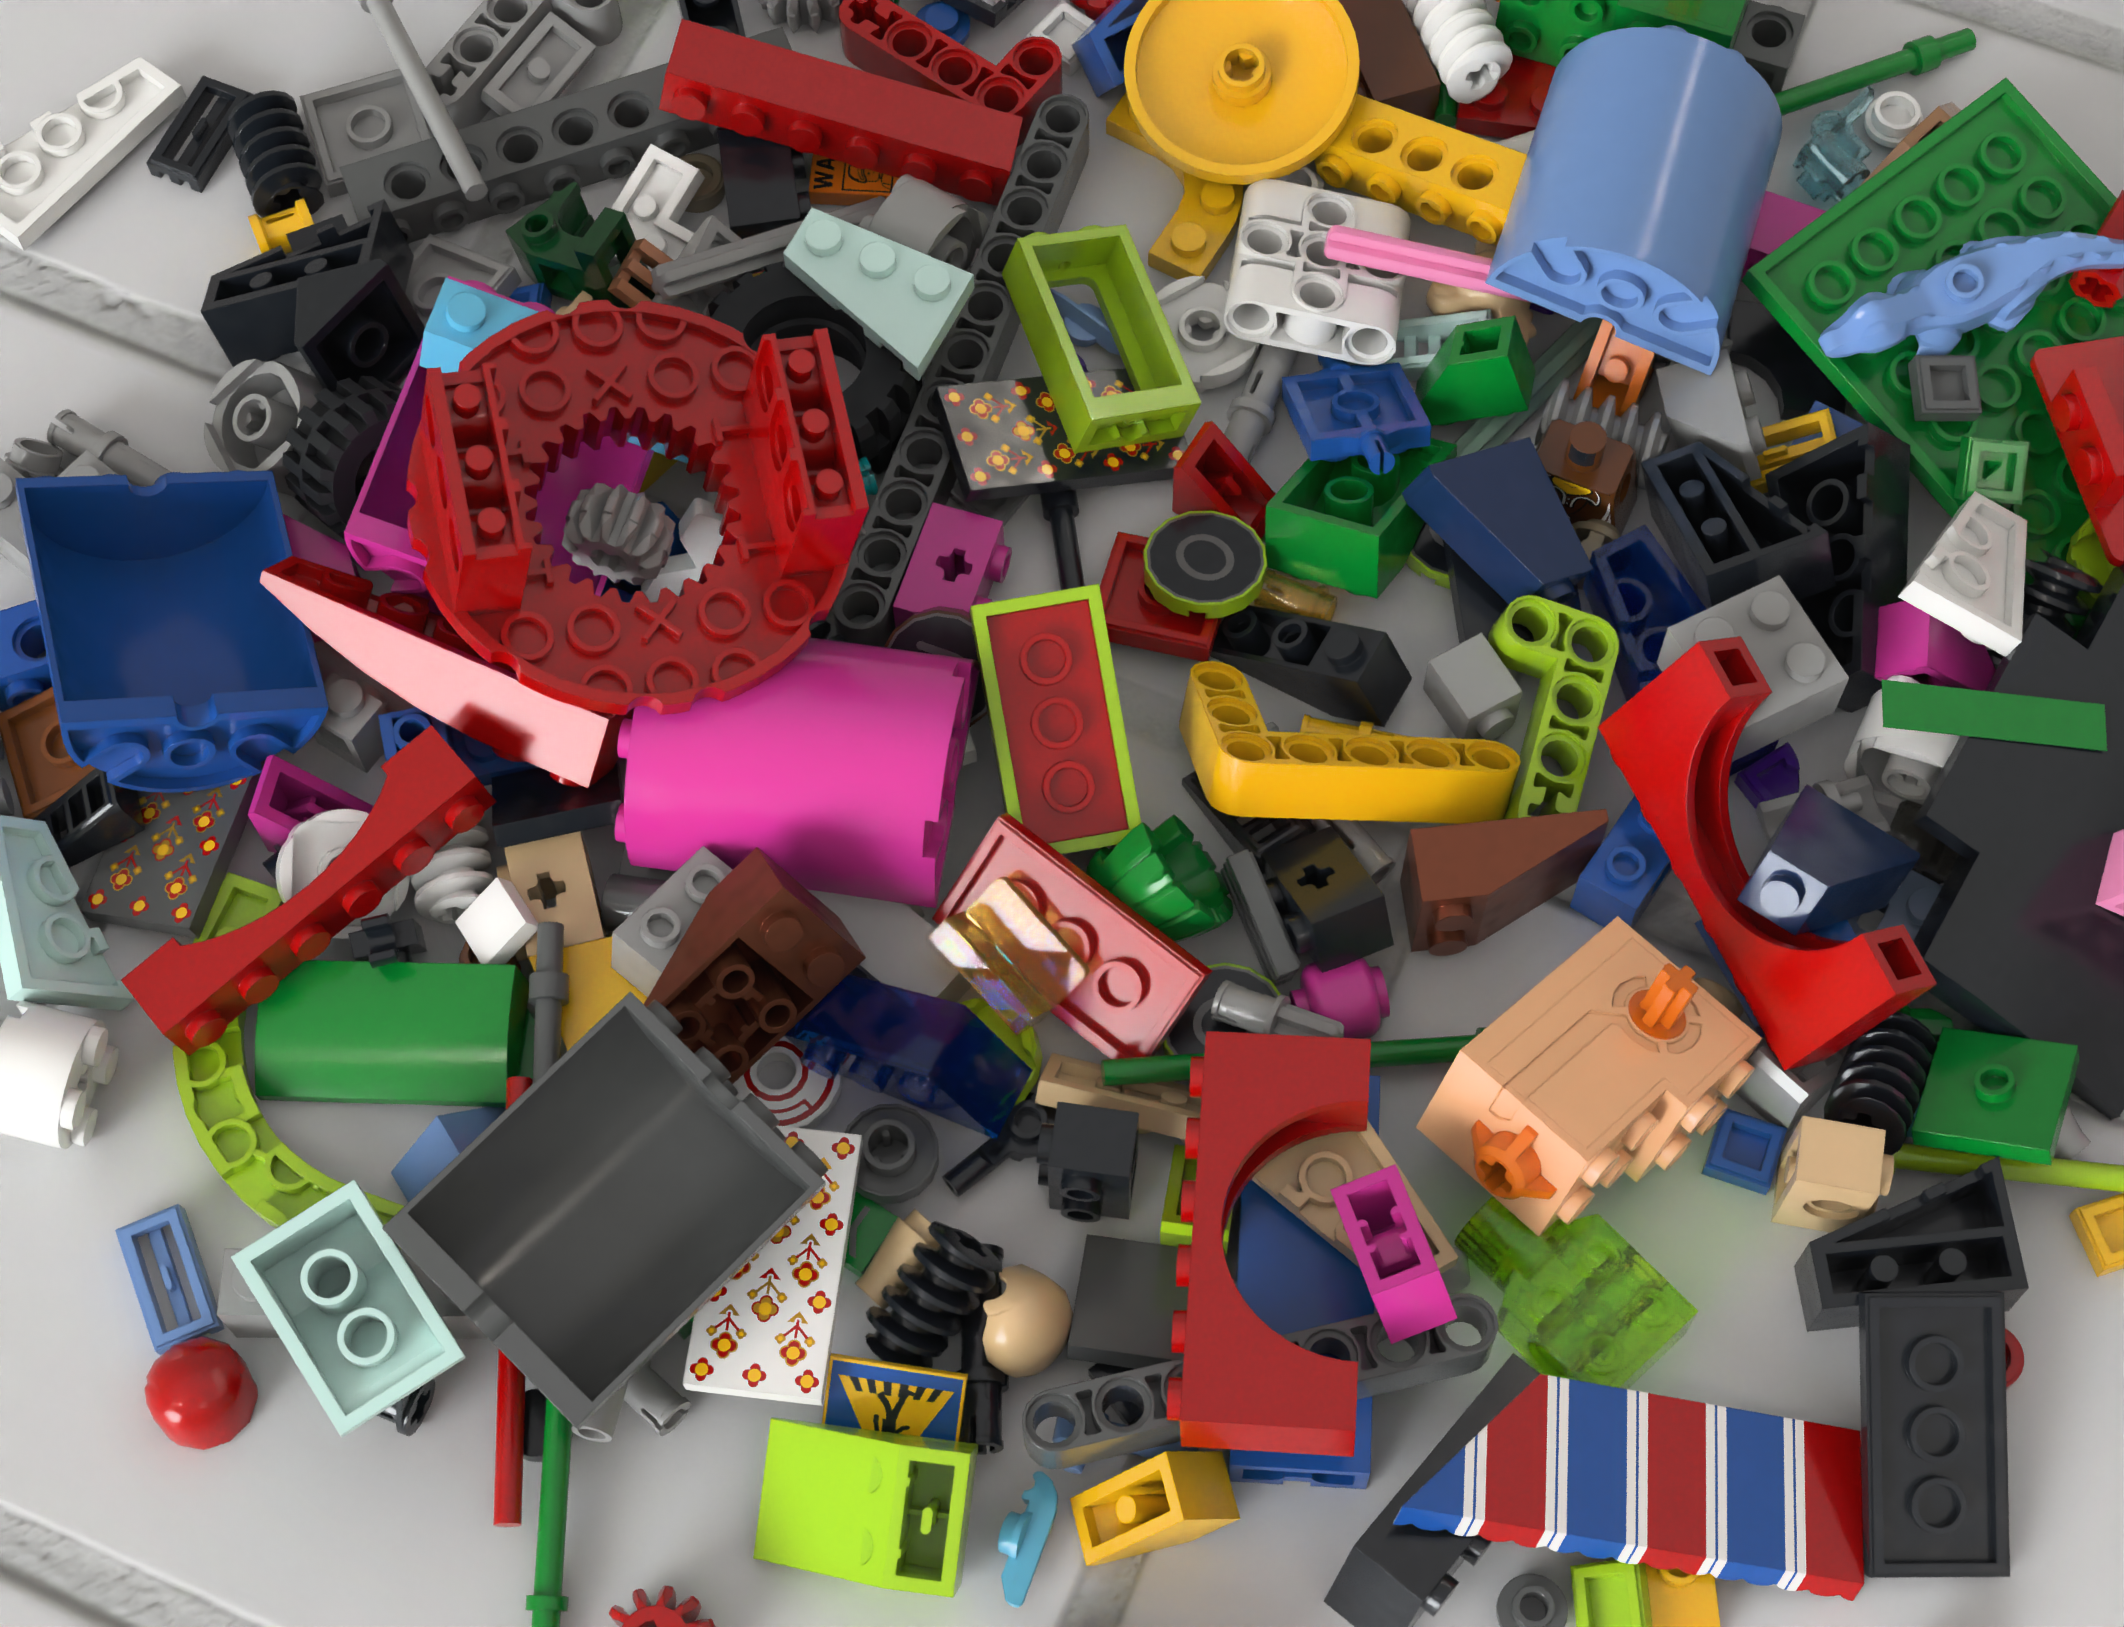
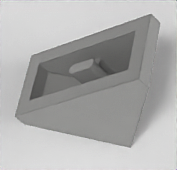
M1765 1044L1757 1049L1749 1059L1748 1063L1755 1070L1736 1094L1767 1122L1785 1127L1788 1132L1832 1088L1844 1057L1836 1052L1826 1060L1784 1071L1777 1056Z

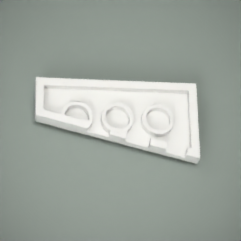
M138 57L77 94L78 103L60 113L52 114L48 111L29 122L32 127L31 131L6 146H3L0 142V234L25 251L187 99L181 84L142 57Z

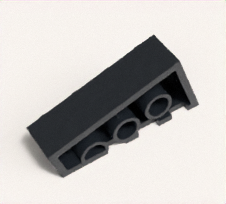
M1869 422L1765 474L1769 498L1774 495L1778 496L1788 503L1789 512L1807 526L1816 523L1828 532L1836 587L1799 600L1798 603L1849 677L1837 707L1850 713L1868 706L1874 693L1882 689V682L1874 678L1879 607L1904 601L1898 595L1907 584L1910 445Z
M1514 1353L1510 1356L1356 1542L1323 1602L1354 1627H1413L1425 1611L1433 1617L1437 1614L1460 1583L1452 1577L1460 1565L1466 1560L1472 1566H1475L1494 1541L1486 1540L1480 1535L1458 1536L1445 1529L1428 1531L1417 1528L1413 1524L1393 1525V1522L1401 1507L1540 1374Z

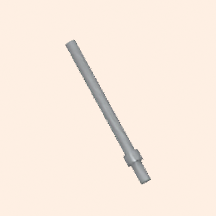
M358 0L362 9L372 14L466 199L469 201L481 200L486 196L488 188L392 5L393 0Z

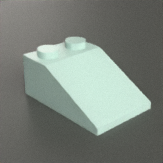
M352 1180L231 1256V1259L341 1437L346 1436L466 1358L402 1251L382 1229L385 1224L355 1180Z

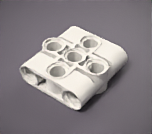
M1263 179L1252 183L1244 193L1235 251L1229 272V287L1224 310V324L1227 330L1235 337L1256 343L1362 365L1385 363L1396 352L1403 288L1407 276L1328 259L1324 256V244L1328 230L1334 225L1409 240L1411 219L1408 213L1401 207L1391 203L1276 179Z

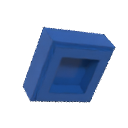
M1727 1109L1716 1123L1701 1174L1766 1196L1772 1183L1787 1128Z

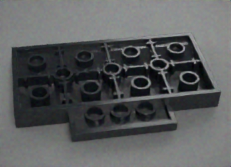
M2124 564L2113 568L2075 640L2037 613L2023 620L2022 642L2008 656L2002 658L1985 690L2105 704L2107 751L1960 736L1914 820L1915 824L1959 854L1913 940L1937 982L1928 992L1986 1033L2078 1045L2079 1064L2071 1092L2109 1119L2120 1117L2124 1109V916L2098 906L2095 903L2113 833L2124 829Z

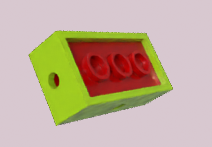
M1099 584L972 605L969 612L1005 813L1010 814L1060 854L1117 845L1133 828L1141 824Z

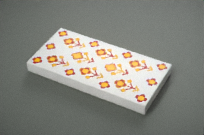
M776 1126L785 1136L786 1140L784 1142L790 1148L800 1140L825 1164L828 1171L821 1178L825 1181L826 1185L694 1315L683 1386L685 1390L823 1406L863 1140L862 1135Z

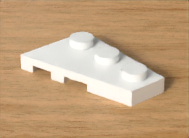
M1975 491L1957 510L1898 597L1960 631L1969 641L1985 645L2004 657L2008 656L2022 642L2027 520Z

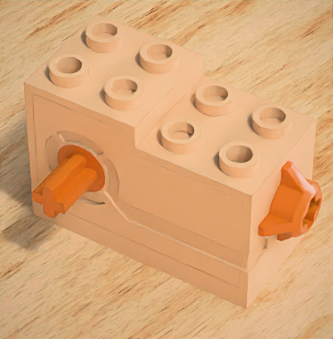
M1617 916L1459 1051L1416 1128L1539 1237L1559 1218L1567 1225L1573 1222L1595 1196L1590 1189L1598 1183L1607 1189L1624 1172L1637 1183L1656 1164L1664 1171H1667L1690 1146L1692 1140L1687 1135L1697 1131L1701 1136H1704L1726 1112L1729 1106L1721 1098L1723 1095L1727 1099L1731 1098L1752 1075L1755 1068L1747 1060L1762 1038L1693 980L1696 973L1692 968L1685 965L1680 969Z

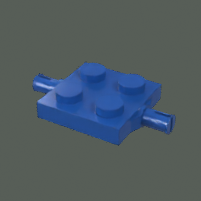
M1318 355V362L1322 366V370L1311 374L1282 377V400L1310 461L1324 460L1337 462L1345 460L1349 456L1364 455L1370 470L1374 474L1380 475V466L1384 474L1393 469L1395 465L1393 454L1405 452L1410 448L1430 446L1431 423L1399 362L1374 366L1350 365L1343 360Z

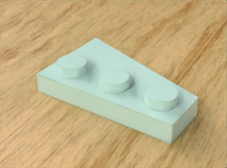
M815 208L810 209L783 252L785 267L835 310L842 309L863 327L864 335L879 348L884 345L903 362V368L918 381L921 379L975 288L974 274Z
M0 815V963L7 999L123 1010L135 998L122 981H116L103 956V953L109 949V946L100 928H89L74 899L79 887L46 822Z

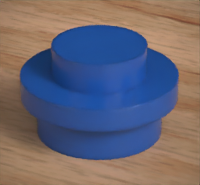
M943 1L927 4L916 14V17L964 45L970 35V19L968 14Z

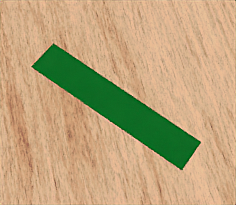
M1882 680L1883 727L2107 751L2105 704Z

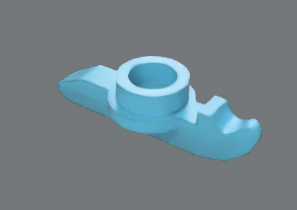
M1037 1471L1033 1474L1035 1485L1032 1489L1024 1490L1022 1494V1500L1025 1504H1028L1025 1512L1022 1514L1013 1511L1009 1512L1002 1524L998 1538L999 1552L1009 1555L1001 1575L1005 1600L1009 1605L1016 1608L1022 1606L1057 1514V1491L1053 1481L1042 1471Z

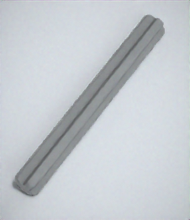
M882 196L828 212L827 214L858 226L865 216L869 214L875 215L886 199ZM804 220L657 265L651 271L653 280L652 290L655 295H661L664 300L669 301L738 279L749 272L753 274L763 271L765 265L782 261V264H785L783 252Z

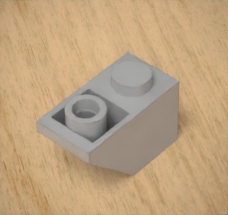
M1728 349L1720 351L1716 367L1711 376L1680 363L1656 369L1666 417L1678 449L1700 441L1750 477V481L1762 478L1756 454L1767 451V445L1758 415L1747 418L1745 410L1746 406L1756 404L1747 369L1734 370Z

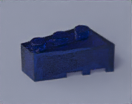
M849 974L784 1035L803 1052L800 1058L801 1063L821 1076L835 1079L837 1074L871 1091L887 1094L993 1139H997L1033 1071L966 1005Z

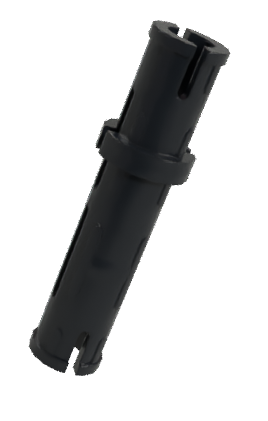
M982 1243L998 1258L1002 1265V1259L1004 1258L1003 1248L993 1244ZM994 1272L995 1285L987 1293H978L980 1296L978 1308L970 1315H963L964 1327L961 1329V1369L956 1372L968 1374L959 1442L978 1444L977 1455L987 1454L986 1445H990V1452L993 1454L1004 1449V1441L1002 1440V1393L1006 1392L1009 1388V1375L988 1362L982 1341L988 1317L983 1304L986 1300L995 1299L1002 1295V1280L1000 1279L999 1272Z

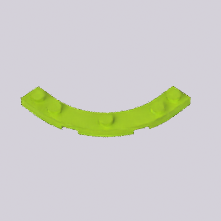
M228 872L221 884L200 938H195L193 943L227 934L265 916L284 904L278 890ZM246 1009L227 1025L225 1032L218 1040L208 1046L199 1048L192 1055L189 1056L178 1046H173L172 1053L176 1082L186 1117L199 1145L216 1171L250 1209L268 1224L278 1228L346 1184L326 1176L304 1162L280 1141L265 1120L254 1097L247 1072L244 1052ZM363 1191L384 1224L389 1222L404 1207L401 1204Z

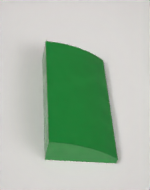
M304 961L279 982L277 989L270 997L258 1003L255 1036V1096L259 1100L506 1107V1079L517 1074L529 998V982L516 965L396 962L372 968L369 961Z

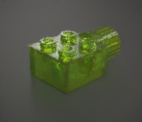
M1492 1196L1465 1224L1454 1241V1245L1465 1252L1467 1257L1503 1292L1497 1313L1498 1332L1540 1374L1629 1389L1686 1334L1698 1313V1310L1599 1214L1575 1219L1569 1225L1559 1218L1538 1237Z

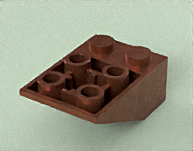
M756 847L709 892L644 1005L647 1007L654 999L662 1004L683 1027V1030L677 1037L693 1053L702 1046L708 1049L729 1071L731 1077L728 1080L734 1084L866 957L841 919Z

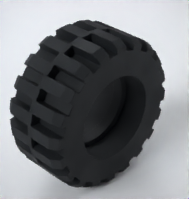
M782 261L765 265V273L753 277L749 272L733 282L734 291L730 294L724 290L721 291L708 304L710 317L743 333L746 344L754 351H758L763 334L776 333L777 339L812 336L814 329H828L833 355L847 360L860 371L854 382L842 392L858 460L866 456L871 470L876 475L886 470L893 457L892 450L895 451L921 390L922 377L919 381L916 380L903 368V362L884 345L879 348L864 335L861 325L842 309L835 310L791 271L783 267Z

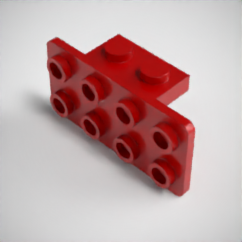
M2124 336L2038 349L2030 360V368L2105 557L2110 564L2120 567L2124 564Z

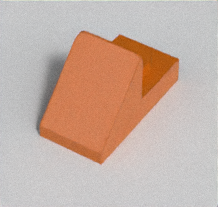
M1602 319L1573 400H1576L1587 386L1592 387V407L1599 408L1610 394L1616 396L1615 415L1621 417L1632 403H1640L1654 372V369L1651 367L1656 353L1615 337L1616 330L1614 326Z

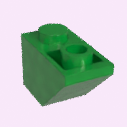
M1516 316L1456 325L1416 384L1415 394L1431 426H1445L1459 421L1491 416L1502 417L1529 410L1536 370Z

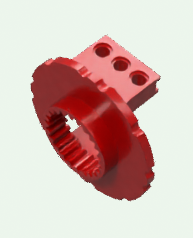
M592 300L579 302L574 311L565 315L554 314L545 310L510 324L488 337L459 362L458 372L442 373L441 367L428 368L426 371L422 415L412 444L406 481V491L414 497L416 502L408 510L407 518L412 549L419 551L425 557L427 565L424 567L423 581L439 610L458 635L489 663L503 662L510 665L516 671L518 682L525 687L556 701L587 710L616 715H626L632 708L638 706H648L655 709L660 715L690 711L692 704L698 699L710 697L721 702L730 700L756 687L782 670L808 644L811 636L809 626L813 622L825 621L831 612L845 580L853 547L869 510V504L827 328L814 329L812 336L777 339L776 333L763 334L758 351H754L746 344L743 333L711 317L681 307L651 301H640L635 307L626 309L616 307L608 300ZM605 436H610L617 447H624L630 436L638 437L642 450L649 451L658 442L664 444L665 458L672 460L682 454L688 457L686 471L689 474L704 471L706 476L702 488L705 492H718L714 510L715 513L723 514L719 528V534L723 538L721 545L717 549L713 565L707 563L703 567L698 582L690 578L684 580L679 596L675 595L667 587L661 588L657 602H650L643 591H636L630 602H622L618 590L612 587L602 596H597L594 594L593 580L589 578L576 584L570 582L569 577L572 567L567 563L557 566L551 565L555 549L551 544H540L543 527L541 523L535 522L538 507L536 500L537 492L541 491L544 487L546 472L555 473L559 469L561 454L571 459L578 457L581 442H585L593 450H599L602 439Z

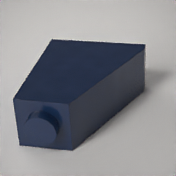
M1530 437L1428 465L1402 492L1407 505L1508 604L1516 598L1525 595L1539 596L1562 604L1576 595L1574 586L1593 570Z
M1806 784L1773 834L1737 900L1796 936L1884 908L1916 864L1921 854Z

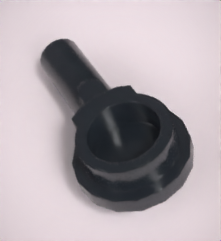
M1030 1092L1024 1101L1012 1107L1006 1115L995 1119L996 1134L942 1176L946 1185L959 1197L1009 1157L1018 1162L1024 1158L1037 1157L1042 1123L1054 1124L1056 1108L1036 1104V1094Z

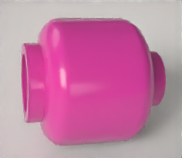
M1364 958L1323 973L1314 962L1310 963L1301 972L1300 989L1289 992L1291 1005L1341 1022L1345 1028L1343 1038H1370L1379 1030L1381 1018L1390 1016L1389 997L1383 973L1379 966L1370 967Z

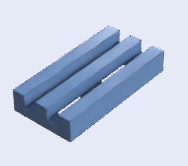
M176 1204L115 1230L154 1350L157 1354L165 1353L176 1343L207 1333L214 1334L225 1329L223 1322L217 1316L218 1306L186 1210L181 1205ZM169 1224L201 1318L194 1321L163 1227ZM148 1234L178 1324V1328L168 1332L138 1241V1237Z

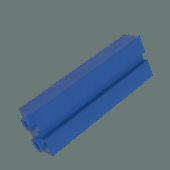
M1370 1075L1368 1121L1379 1136L1380 1076ZM1250 1180L1241 1192L1239 1199L1236 1288L1254 1313L1279 1335L1374 1314L1375 1304L1361 1269L1254 1181ZM1330 1353L1320 1354L1341 1360L1338 1356ZM1372 1396L1357 1400L1354 1457L1229 1449L1228 1475L1230 1481L1282 1485L1283 1481L1311 1482L1310 1486L1366 1489L1371 1474Z

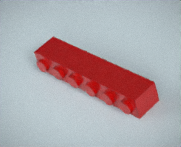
M681 19L667 66L659 110L676 114L687 120L701 121L735 131L743 136L757 137L792 147L802 153H813L848 163L858 169H869L896 178L909 174L945 192L962 196L970 201L984 202L994 206H998L1007 184L1023 117L685 19Z

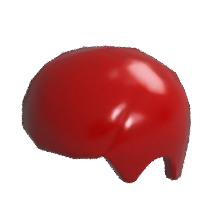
M205 1336L176 1343L153 1363L146 1376L147 1385L144 1388L146 1403L151 1415L166 1436L180 1446L201 1450L230 1442L250 1422L258 1398L257 1385L243 1358L228 1343Z

